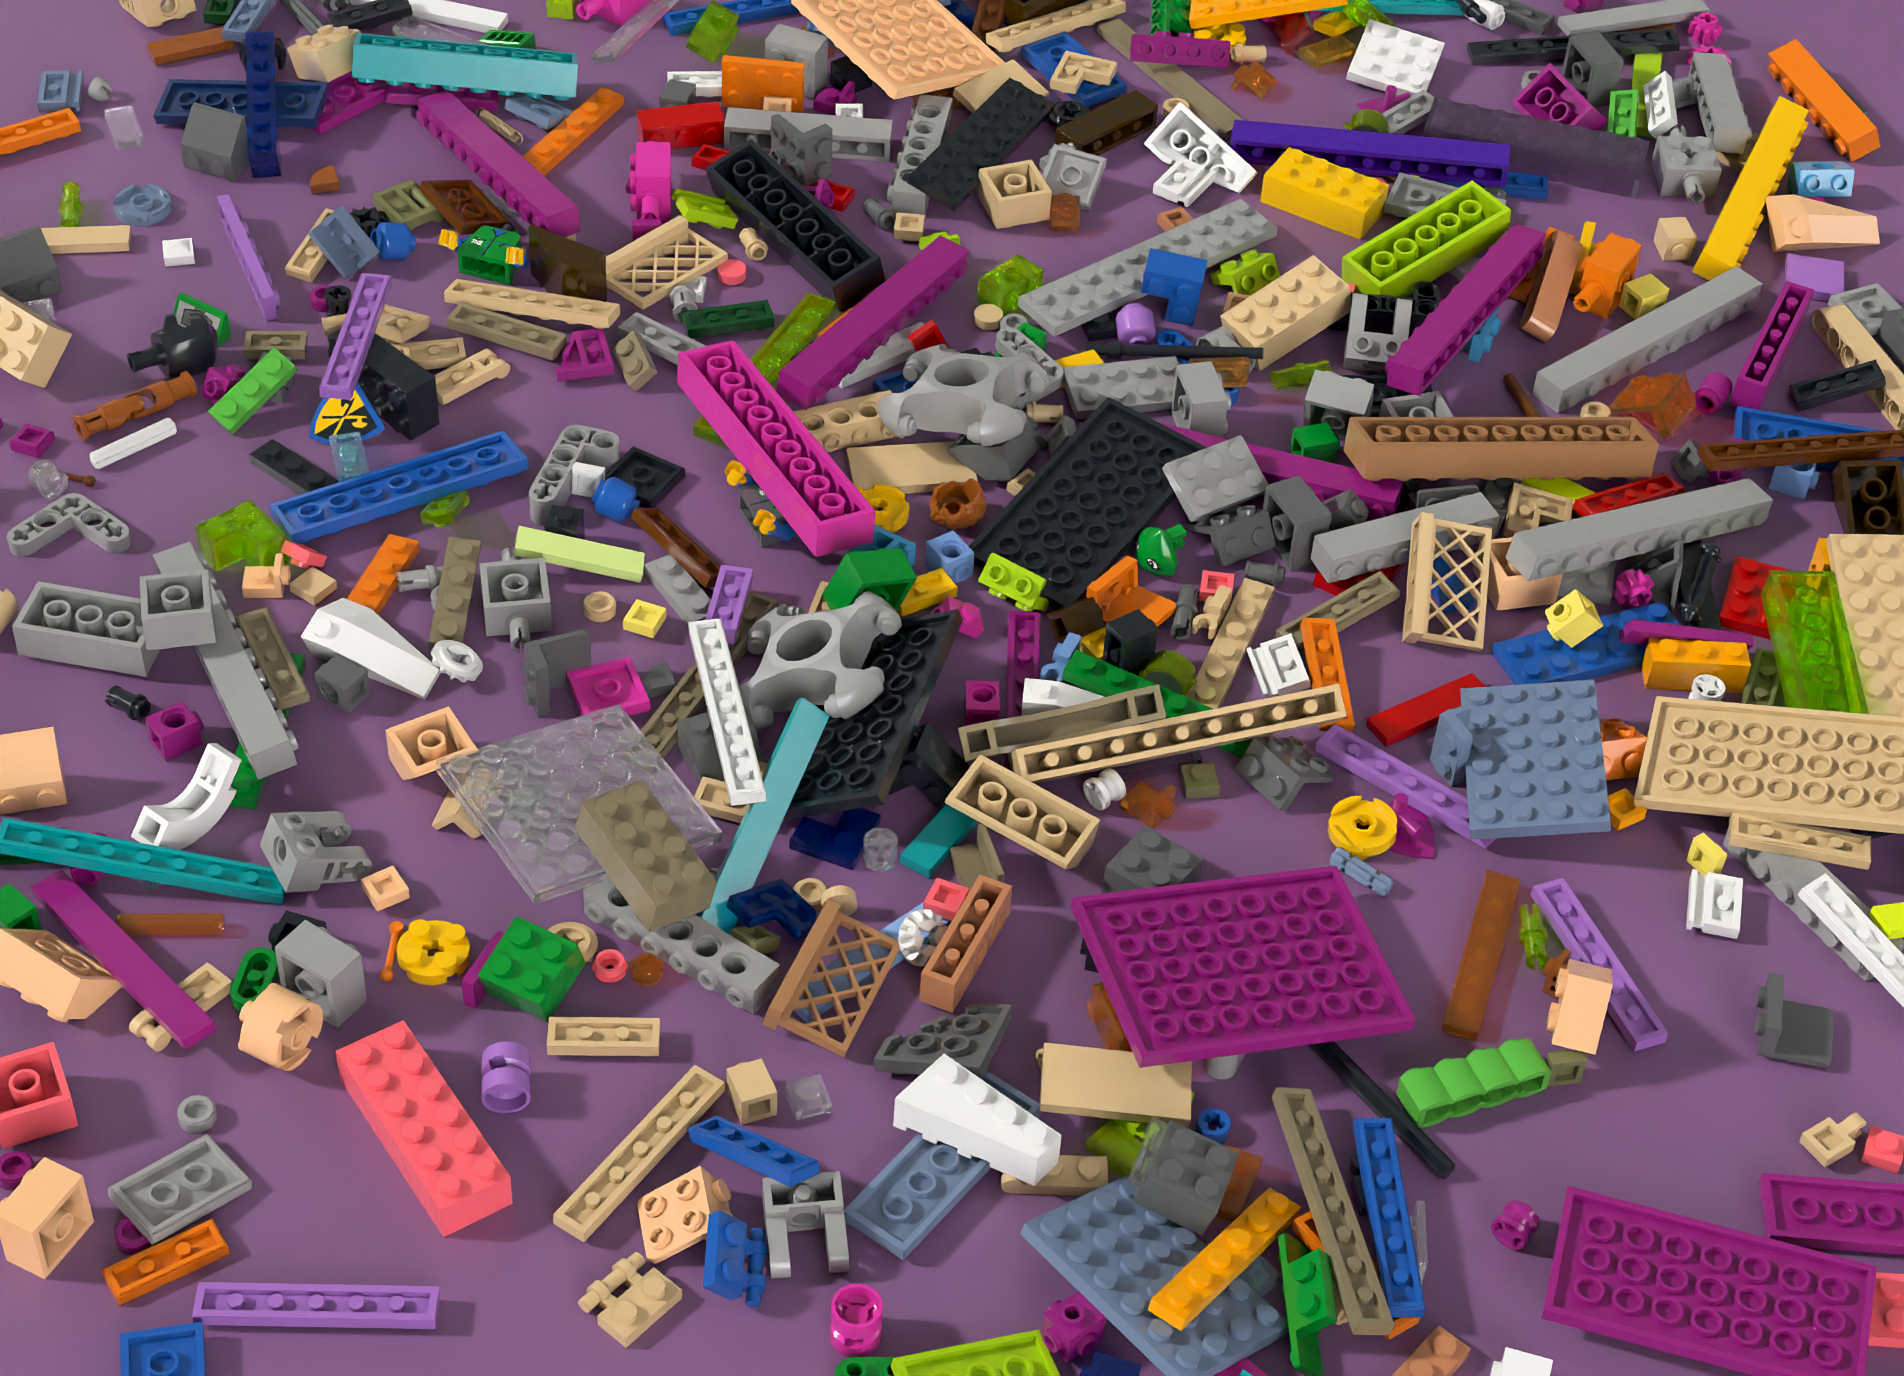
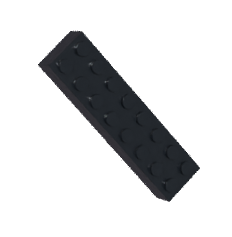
M752 139L705 168L713 193L719 198L724 199L725 204L729 205L734 213L750 228H753L772 249L839 312L886 281L880 257Z

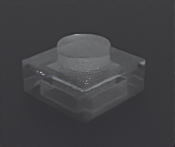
M821 1074L785 1083V1094L796 1121L832 1112V1102Z

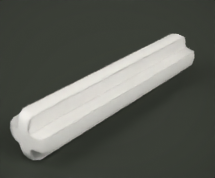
M165 418L91 452L89 454L91 464L96 469H102L175 435L177 432L176 425L170 418Z

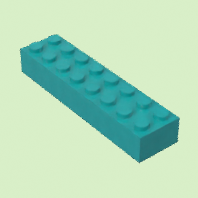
M357 33L355 37L352 77L358 78V81L363 83H374L375 79L386 80L387 84L396 86L403 85V82H410L419 88H430L431 84L442 85L443 89L452 91L459 90V87H466L475 93H486L488 89L498 90V94L508 96L514 95V92L526 93L525 96L531 98H541L542 94L553 95L554 99L564 101L570 100V97H576L578 53Z

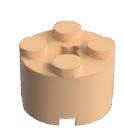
M271 983L255 1001L249 1000L242 1007L239 1018L243 1025L238 1048L240 1051L276 1068L291 1071L297 1068L311 1052V1049L306 1047L311 1036L318 1039L323 1023L322 1008L312 1000L279 984Z

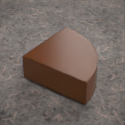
M334 165L324 167L313 174L310 180L311 194L340 189Z

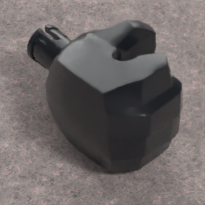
M174 313L167 314L164 318L162 329L151 334L152 347L127 354L129 366L133 372H137L158 365L161 372L169 377H179L180 373L187 371L191 376L206 372L209 367H213L217 357V330L200 313L189 314L190 325L187 327H182L178 324Z

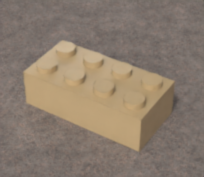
M1313 255L1220 315L1222 326L1228 327L1233 332L1236 343L1241 347L1264 348L1263 360L1256 359L1255 365L1261 371L1348 314L1352 300L1351 290L1346 282Z
M0 290V368L21 381L45 388L72 334Z

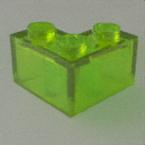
M251 500L194 526L198 551H202L206 562L216 572L242 559H245L251 566H274L276 553H282L280 551L286 540L285 533ZM283 553L284 564L289 562V557Z

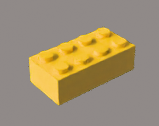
M1289 147L1264 174L1260 202L1361 240L1384 213L1389 184Z

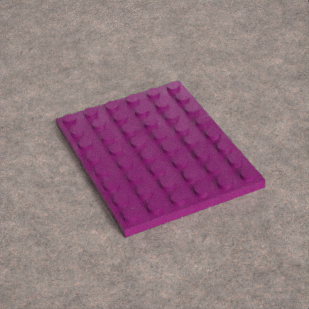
M1336 865L1072 897L1070 908L1139 1068L1414 1030L1417 1020Z

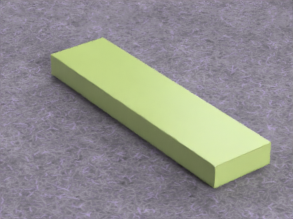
M524 526L518 527L514 556L528 559L545 558L546 563L640 583L643 576L645 556L643 552Z

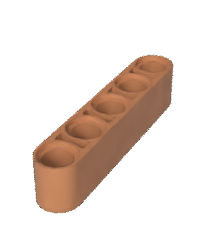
M1556 230L1551 235L1544 248L1543 257L1541 258L1520 323V329L1544 343L1550 340L1558 327L1583 246L1580 242L1560 230Z

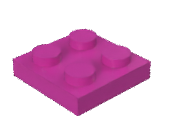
M630 656L566 671V681L586 726L650 711V700Z

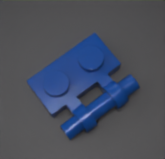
M720 1210L709 1214L703 1288L728 1300L742 1297V1291L746 1292L745 1305L759 1307L761 1305V1294L766 1290V1277L763 1276L764 1260L768 1258V1244L765 1243L766 1231L762 1228H752L750 1230V1238L747 1239V1223ZM745 1258L748 1259L747 1272L744 1271Z

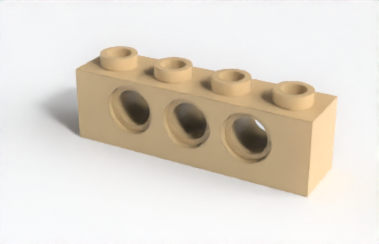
M891 390L808 408L806 411L804 409L793 411L827 453L898 437L883 424L877 410L879 400L888 394H892Z

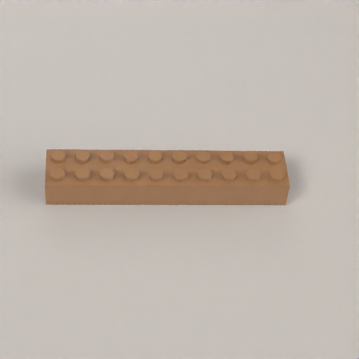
M1350 417L1343 451L1363 479L1370 481H1379L1381 478H1394L1400 481H1408L1410 478H1424L1430 481H1437L1439 478H1453L1460 481H1465L1468 478H1482L1485 480H1496L1497 478H1511L1514 480L1540 478L1552 480L1554 477H1567L1572 480H1580L1583 477H1596L1602 480H1608L1611 477H1624L1635 480L1639 477H1651L1659 443L1635 417Z

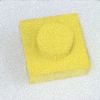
M636 599L623 619V629L654 638L667 618L666 608Z
M1703 832L1693 838L1686 861L1698 870L1700 874L1707 875L1708 872L1721 874L1727 853Z

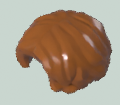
M973 478L968 479L963 484L960 482L956 483L955 481L941 482L939 486L934 487L933 495L929 501L932 511L929 519L950 530H961L975 526L981 521L987 507L985 502L986 496H984L980 483Z

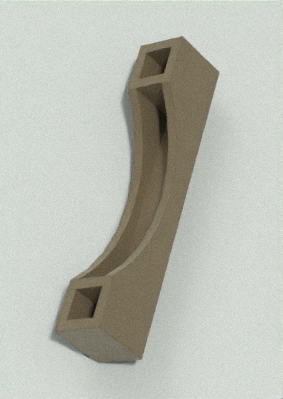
M1158 684L1060 709L959 727L957 734L965 763L972 764L980 754L988 759L1008 756L1015 749L1163 720L1167 717Z

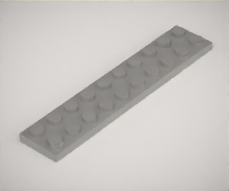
M1238 199L1023 294L1018 298V306L1055 337L1100 315L1148 295L1141 293L1150 248L1208 260L1206 268L1276 237L1278 227L1245 201Z

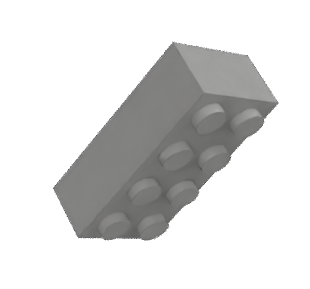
M38 581L12 625L18 655L146 677L161 650H147L141 620L140 598Z

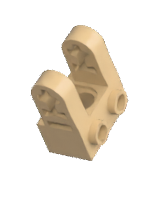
M119 0L121 6L147 27H158L164 21L182 19L188 13L196 11L194 0H166L163 6H161L163 0Z

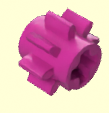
M1701 13L1698 17L1694 16L1693 21H1690L1688 33L1693 34L1692 39L1696 44L1707 46L1712 42H1716L1717 37L1721 36L1723 25L1718 24V18L1714 14Z
M1633 569L1626 570L1617 577L1614 583L1617 590L1613 592V595L1619 604L1624 603L1627 609L1630 607L1636 608L1649 603L1653 596L1650 588L1655 586L1648 574H1643L1641 569L1637 571Z

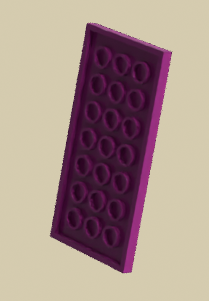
M1568 1186L1565 1193L1541 1319L1753 1376H1865L1877 1266Z

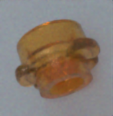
M643 953L631 960L629 970L632 971L631 976L638 985L649 987L660 981L662 971L665 970V963L661 958H656L652 953Z

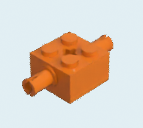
M1611 232L1603 242L1599 241L1595 246L1593 254L1591 256L1587 255L1582 262L1580 270L1584 273L1575 290L1577 296L1573 301L1574 307L1581 312L1588 311L1608 319L1620 303L1624 283L1634 279L1642 245L1636 243L1633 239L1624 238Z

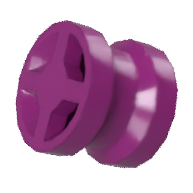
M1514 1200L1504 1207L1503 1215L1495 1218L1492 1222L1491 1230L1495 1238L1502 1245L1513 1250H1520L1527 1243L1528 1235H1532L1539 1228L1540 1220L1537 1213L1529 1205Z

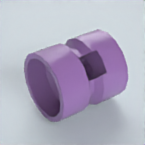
M505 1041L492 1044L483 1051L481 1100L483 1105L489 1110L497 1113H513L524 1109L530 1103L531 1080L529 1077L531 1073V1055L526 1047L515 1042Z

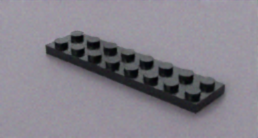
M1009 78L909 175L907 183L955 211L978 188L980 182L979 169L1001 165L1048 118V113L1056 104L1047 100L1045 96L1025 87L1021 82Z

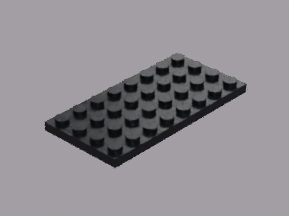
M1107 397L969 545V548L974 552V565L984 569L990 554L995 553L1045 578L1046 583L1040 596L1048 599L1049 606L1057 610L1078 600L1085 599L1087 587L1119 561L1136 542L1139 533L1144 528H1148L1176 497L1162 467L1168 462L1207 447Z
M958 609L901 620L902 626L894 635L881 633L874 638L861 669L865 670L870 667L882 669L885 678L883 682L884 690L872 703L848 719L829 716L783 818L784 821L833 812H845L865 807H876L884 804L962 624L963 617ZM815 705L825 712L824 705Z

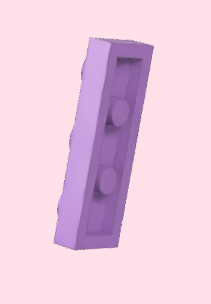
M721 565L705 620L719 618L722 620L727 643L731 645L735 644L752 584L753 569Z

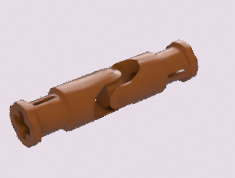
M187 371L181 372L179 377L167 382L163 380L127 394L123 399L111 400L98 405L94 411L81 416L79 414L73 415L74 429L82 441H86L90 435L103 430L109 432L119 428L129 419H140L173 406L175 401L188 396L191 398L196 397L198 393L196 384ZM141 396L149 398L153 406L145 410V402Z

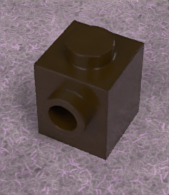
M1094 597L1078 600L1047 614L1058 643L1062 644L1069 632L1084 637L1105 627L1102 619V610L1095 602Z

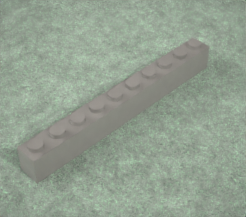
M1736 266L1538 371L1532 395L1556 413L1573 407L1578 402L1589 396H1594L1598 391L1609 385H1614L1622 378L1636 373L1646 365L1655 363L1659 358L1675 352L1683 345L1694 342L1698 337L1709 331H1714L1720 325L1734 320L1737 316L1748 310H1753L1760 301L1759 295L1763 283Z
M1747 478L1517 532L1513 536L1505 558L1527 581L1546 578L1659 550L1679 540L1684 544L1759 526L1767 519L1773 499L1754 481Z
M190 541L153 554L159 574L208 569L202 551L196 553ZM209 570L216 643L199 646L193 645L259 780L297 765L293 751L299 749L292 730L285 732L284 729L288 728L284 714L281 709L274 710L278 705L271 688L264 690L267 687L263 672L261 668L254 670V667H257V663L250 648L244 649V647H247L244 635L240 628L234 630L237 627L234 615L230 608L224 610V608H227L226 600L221 589L214 590L218 586L212 571Z

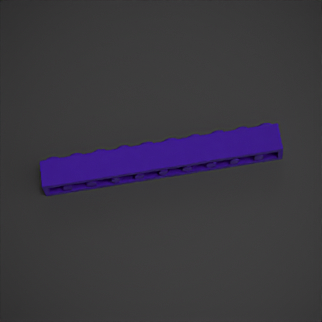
M1235 119L1230 147L1250 164L1272 166L1290 147L1301 150L1303 153L1325 159L1343 168H1349L1359 174L1398 177L1399 173H1404L1433 181L1467 184L1473 180L1478 185L1506 187L1510 144Z

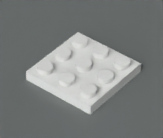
M1369 19L1347 72L1346 79L1385 92L1388 85H1394L1397 87L1396 95L1408 92L1413 96L1422 90L1427 92L1445 43Z

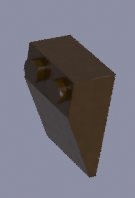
M533 224L528 227L531 274L548 293L603 302L607 301L605 253Z
M1902 460L1840 461L1830 476L1833 501L1844 534L1904 535V475Z

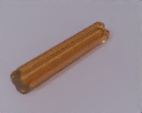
M120 913L115 921L127 935L222 934L225 929V918L222 913Z

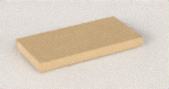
M955 441L847 448L846 451L851 482L856 488L864 486L863 491L873 489V484H886L896 487L904 494L933 492L934 487L939 486L941 482L955 481L956 483L960 482L963 484L970 478H973L975 481L978 480L975 472L950 454L949 448Z
M1044 1042L1040 1111L1167 1125L1172 1120L1184 1127H1189L1191 1121L1192 1061L1139 1068L1133 1052Z

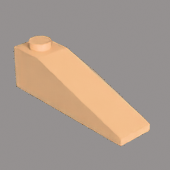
M1794 194L1767 196L1765 198L1772 252L1880 244L1876 216Z

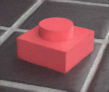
M285 540L280 551L292 557L290 563L304 569H308L310 565L323 568L327 559V555L302 543Z
M1203 570L1199 601L1206 602L1209 595L1214 596L1220 585L1231 588L1233 591L1234 574Z
M936 878L923 902V909L931 910L933 913L941 915L942 918L952 921L968 895L970 888Z
M1870 1125L1860 1162L1898 1174L1904 1155V1136Z

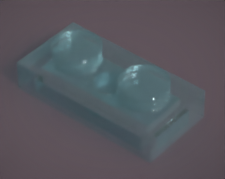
M360 432L329 436L338 482L369 473Z

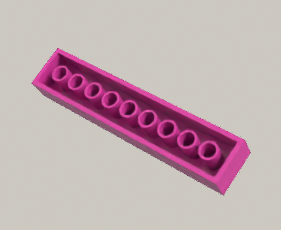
M734 340L678 353L677 384L815 557L873 542L876 511Z

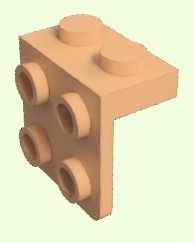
M699 1166L642 1196L638 1200L637 1207L646 1257L650 1262L657 1264L703 1239L707 1241L709 1214L720 1210L733 1216L728 1202L731 1199V1194L728 1186L722 1179H716L703 1167Z

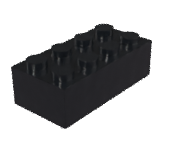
M341 328L328 335V355L330 358ZM375 333L358 382L379 417L391 425L396 432L403 434L409 440H413L440 424L436 378Z

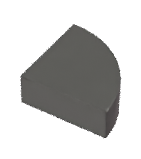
M667 661L652 667L643 679V687L648 698L669 694L676 686Z

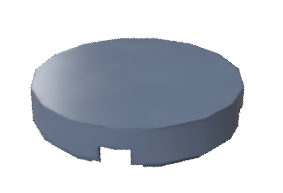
M145 184V187L138 188V185H131L122 189L113 200L116 218L122 223L131 226L157 224L171 214L173 207L169 192L154 184Z

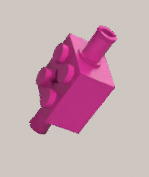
M580 0L581 3L576 6V11L581 19L584 18V20H588L596 14L622 26L654 5L655 0Z
M655 141L636 142V154H630L631 211H636L637 220L661 219V223H666L671 220V143Z

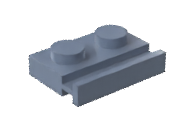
M70 70L42 71L37 102L39 113H52L66 108H75L76 111H80L84 84L83 70H78V74H70Z
M520 94L507 98L505 102V109L514 113L517 118L536 123L537 127L545 130H550L559 125L574 111L543 96L541 98H531L525 96V94Z

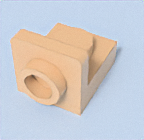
M276 553L274 566H245L242 584L243 598H283L284 585H290L291 578L290 566L284 565L283 553Z

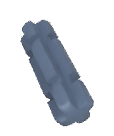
M1338 847L1332 853L1330 858L1332 866L1336 865L1340 871L1345 869L1344 873L1367 888L1372 886L1371 890L1380 896H1385L1390 892L1394 882L1392 878L1384 873L1377 874L1378 869L1357 856L1350 857L1351 853L1342 847Z

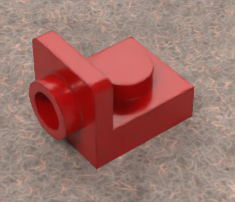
M932 320L907 336L915 352L940 344H945L949 348L938 326Z

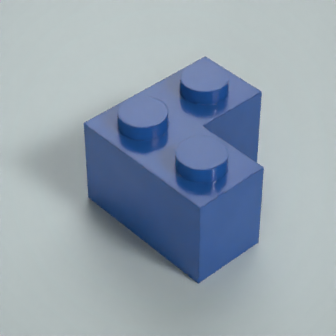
M1150 248L1141 293L1169 298L1165 320L1193 326L1208 260Z

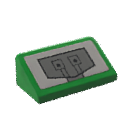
M182 292L178 294L174 314L179 325L182 327L189 326V314L200 313L217 330V347L231 337L228 313Z

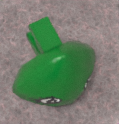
M1178 524L1167 530L1159 527L1144 528L1138 535L1134 549V556L1139 567L1145 572L1161 577L1174 575L1178 566L1176 550L1185 546L1182 537L1187 536V531L1182 525Z

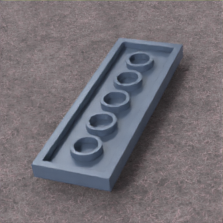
M986 1070L982 1078L983 1081L1036 1118L1041 1115L1042 1111H1040V1104ZM919 1132L844 1209L845 1222L904 1261L991 1168L990 1162L974 1156L971 1159L958 1154V1149L941 1141L934 1144L923 1139V1134Z

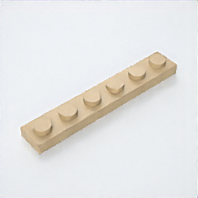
M1122 0L1087 1L986 33V44L996 48L999 52H1010L1013 48L1024 46L1064 31L1069 33L1081 26H1092L1097 21L1113 19L1116 15L1126 12V2Z
M456 279L444 291L445 302L453 303L457 306L460 302L489 311L510 312L515 316H535L541 320H561L568 324L580 323L592 325L598 329L609 328L620 316V304L462 279Z
M1244 577L1187 698L1213 709L1221 708L1245 657L1246 648H1249L1273 597L1275 587Z
M694 1065L553 1214V1224L584 1243L686 1134L688 1128H691L725 1092V1082Z

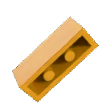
M1649 638L1641 668L1645 689L1692 691L1694 679L1699 675L1709 674L1723 681L1726 687L1725 693H1743L1751 663L1746 643Z

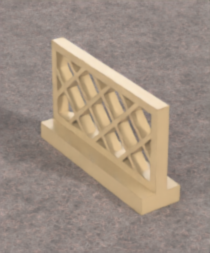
M679 215L606 256L607 290L609 288L644 310L668 296L675 287L686 285L727 261L728 253L689 229L688 219ZM689 241H691L692 243L696 244V246H689L686 244H688ZM669 254H675V258H663V257H665V256H667V255H669ZM679 254H696L695 258H679ZM699 255H713L714 257L699 258ZM648 266H654L653 270H642ZM657 266L674 267V270H657ZM678 267H695L690 271L678 270ZM625 279H632V283L622 281ZM636 279H653V283H636ZM657 279H674L669 283H656ZM635 292H652V293H650V294H648L647 296H645V297L642 298L641 296H639V295L636 294Z
M1421 512L1412 522L1402 642L1415 644L1417 641L1479 652L1483 649L1492 529L1434 519V514ZM1436 529L1446 530L1454 541L1443 548L1435 538ZM1468 535L1482 537V549L1474 553L1463 539ZM1456 544L1459 545L1468 557L1460 565H1457L1447 553ZM1440 556L1452 569L1442 578L1433 568V561ZM1470 562L1480 572L1479 579L1474 583L1461 570ZM1453 574H1456L1466 587L1457 595L1444 582ZM1437 586L1440 587L1449 599L1440 608L1431 599V590ZM1468 591L1477 601V609L1471 613L1468 612L1459 600ZM1451 604L1464 617L1454 626L1442 612ZM1434 616L1447 629L1442 635L1428 633V621ZM1467 621L1475 631V640L1463 639L1456 629Z

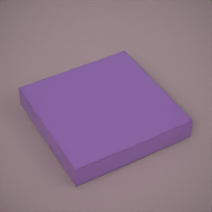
M1787 253L1785 259V282L1789 281L1814 289L1813 300L1829 302L1831 295L1844 292V262Z

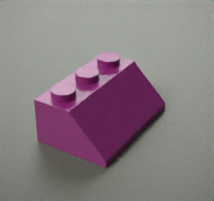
M1551 63L1512 100V104L1556 149L1589 141L1608 122Z

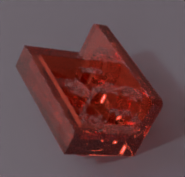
M1307 11L1273 16L1276 23L1274 29L1282 39L1280 41L1281 47L1287 54L1293 53L1298 59L1301 58L1303 54L1299 43L1315 31Z

